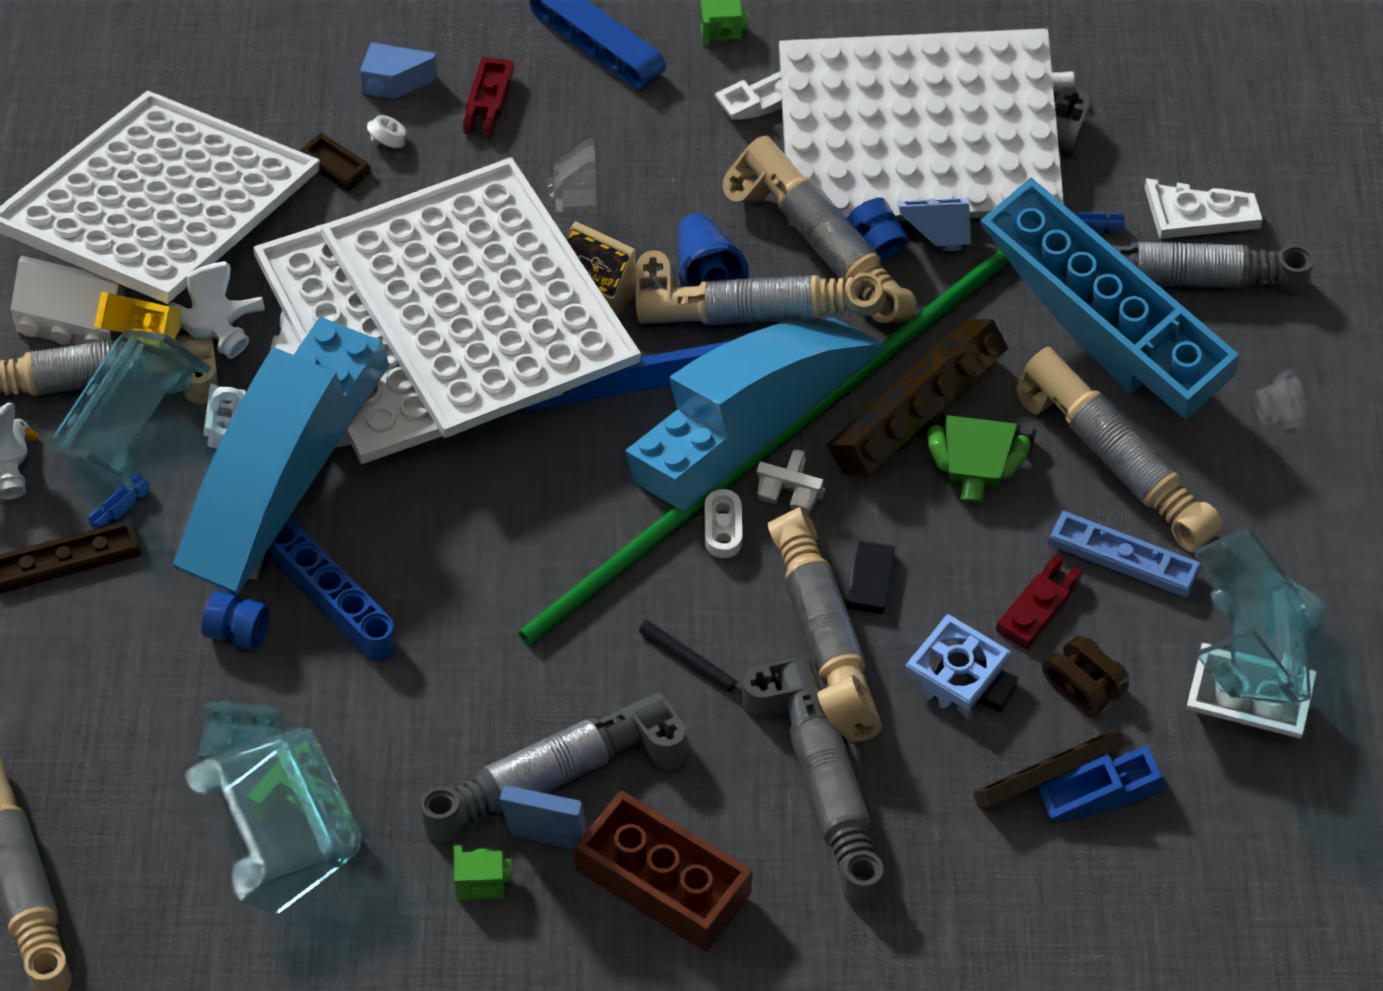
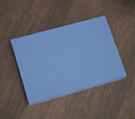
M508 785L503 786L500 803L512 837L574 850V846L588 831L581 801Z

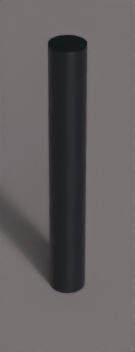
M645 620L642 623L639 633L728 693L735 688L737 680L650 621Z

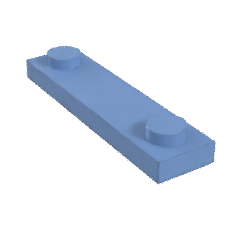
M1062 511L1048 542L1049 546L1188 598L1202 563L1066 511Z

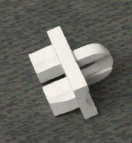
M210 384L203 436H208L207 446L218 448L246 390H237L233 387H218L215 384Z
M794 449L787 469L760 461L757 469L759 478L757 495L760 501L777 504L782 489L792 491L794 493L790 502L791 509L802 506L809 514L816 500L823 499L825 493L823 479L802 473L806 457H804L805 452Z

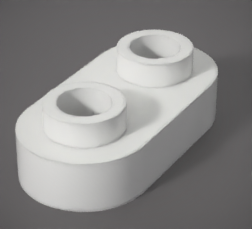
M726 489L711 492L705 500V546L713 556L729 558L736 555L742 547V504L739 496L733 491ZM720 511H725V512H727V514H725V513L719 514L718 512H720ZM721 541H726V542H728V543L722 544V543H719V542H721Z

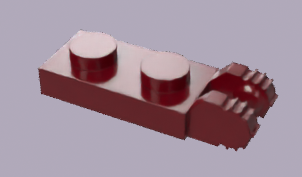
M481 57L466 102V113L463 120L464 134H472L476 115L486 116L482 129L484 137H492L496 127V120L500 117L512 80L514 61Z
M1055 555L1046 564L1042 573H1038L999 619L996 631L1027 650L1068 601L1069 594L1081 580L1083 570L1076 566L1073 567L1064 578L1061 586L1056 584L1052 580L1061 570L1064 561L1063 558Z

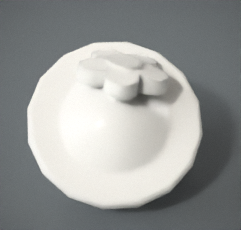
M378 115L367 124L373 144L379 145L382 143L392 148H401L405 145L406 130L394 118Z

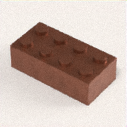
M620 790L574 846L575 870L705 952H707L752 894V869L623 790Z

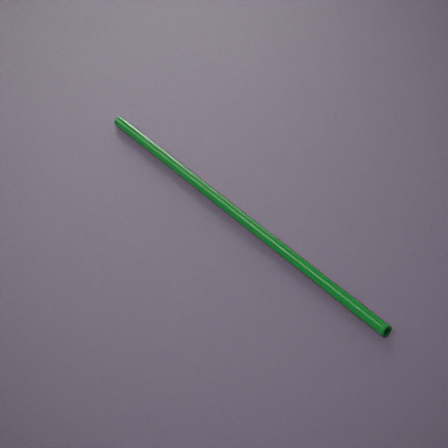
M1000 249L997 250L882 342L885 349L684 512L676 507L671 509L518 631L521 640L528 646L532 645L705 507V500L711 492L730 487L760 463V461L765 459L1008 265L1010 262Z

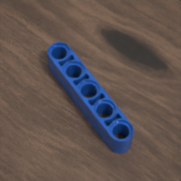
M529 0L530 8L539 20L633 88L640 90L666 70L665 60L655 48L588 0Z
M288 519L269 547L272 562L367 658L374 661H383L390 658L396 649L393 621L390 616L297 523Z

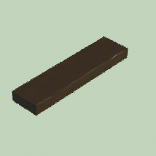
M133 520L0 554V593L142 556Z
M1118 732L1100 734L975 790L973 796L977 806H993L1126 746L1123 736Z

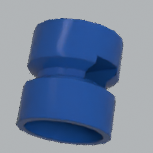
M877 197L860 204L847 217V220L877 252L881 260L880 263L899 254L909 243L908 236L901 224L894 221L895 214L884 198Z
M217 590L211 595L206 604L201 622L202 635L223 643L231 639L232 645L254 652L258 650L266 636L270 622V606L251 599H246L241 603L239 596Z

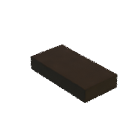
M319 133L299 150V152L319 159L318 173L347 192L371 173V165L323 133Z

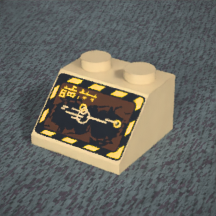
M575 221L570 228L566 240L618 317L636 295L635 249Z

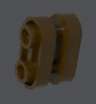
M1083 636L1074 637L1064 645V654L1054 653L1042 664V671L1048 682L1079 710L1091 717H1095L1108 706V698L1117 699L1129 689V674L1126 668L1121 663L1110 659L1100 650L1097 643L1090 638Z

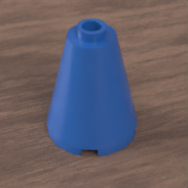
M693 213L681 220L678 226L679 280L682 287L699 286L703 281L742 280V278L746 280L748 278L749 266L744 254L708 216L702 213Z

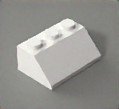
M21 255L18 261L11 304V314L16 332L28 337H39L55 341L61 345L69 344L73 346L122 339L126 333L94 327L101 291L125 296L123 285L94 274L91 271Z
M1202 643L1186 710L1301 739L1317 671Z

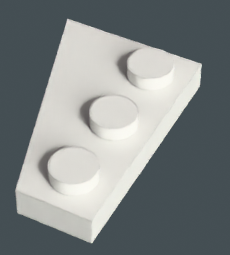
M1146 178L1144 188L1160 239L1261 228L1263 219L1253 193L1212 188L1209 192L1192 190L1189 184L1177 183L1176 187L1158 185V180Z

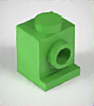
M701 0L700 23L703 46L709 45L710 40L741 39L742 30H748L747 10H741L740 0Z
M462 845L454 846L456 900L504 898V883H512L511 859H503L502 851L482 848L473 852H463Z

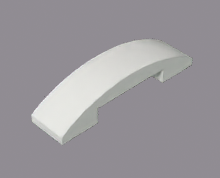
M777 72L751 86L745 80H742L715 93V98L732 120L749 119L772 113L782 108L781 73Z

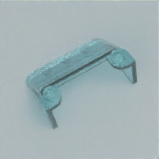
M297 727L203 759L184 773L193 791L200 794L217 792L226 796L251 853V856L247 859L237 862L232 872L233 888L238 900L242 903L272 914H278L353 858L360 848L361 833L317 737L306 728Z

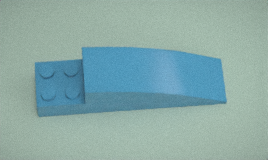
M1032 177L980 220V224L1032 292L1085 351L1128 393L1132 394L1144 384L1186 420L1236 375L1239 354Z
M319 317L294 355L272 347L241 400L204 477L173 562L175 569L233 594H239L388 369L389 362L381 340Z
M824 318L776 324L725 343L695 359L669 377L677 410L625 450L634 483L684 512L885 349L884 343L835 318Z

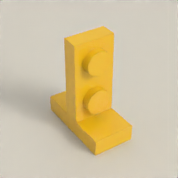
M101 291L94 327L174 345L176 335L181 327L180 315L182 309Z

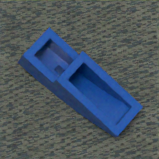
M1148 745L1114 760H1111L1109 754L1037 786L1052 822L1116 809L1167 790Z

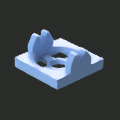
M947 614L905 665V673L922 683V690L928 700L936 696L942 708L948 707L954 702L969 711L1010 660L1012 651ZM956 640L959 645L948 647L943 643ZM932 652L943 658L945 667L938 675H935L930 667V655ZM961 652L968 656L969 663L963 667H956L950 664L947 658L951 653ZM973 652H975L976 659L987 661L986 669L974 662ZM968 673L978 679L975 683L965 686H954L949 683L955 674Z

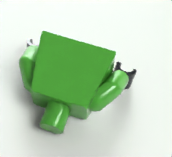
M941 415V422L939 423L929 421L924 425V433L928 437V447L938 468L948 473V481L963 483L961 501L968 504H982L984 486L999 487L1001 479H1008L1013 476L1027 459L1029 449L1033 447L1037 430L1033 429L1031 434H1024L1020 431V424L947 415V419L946 416Z

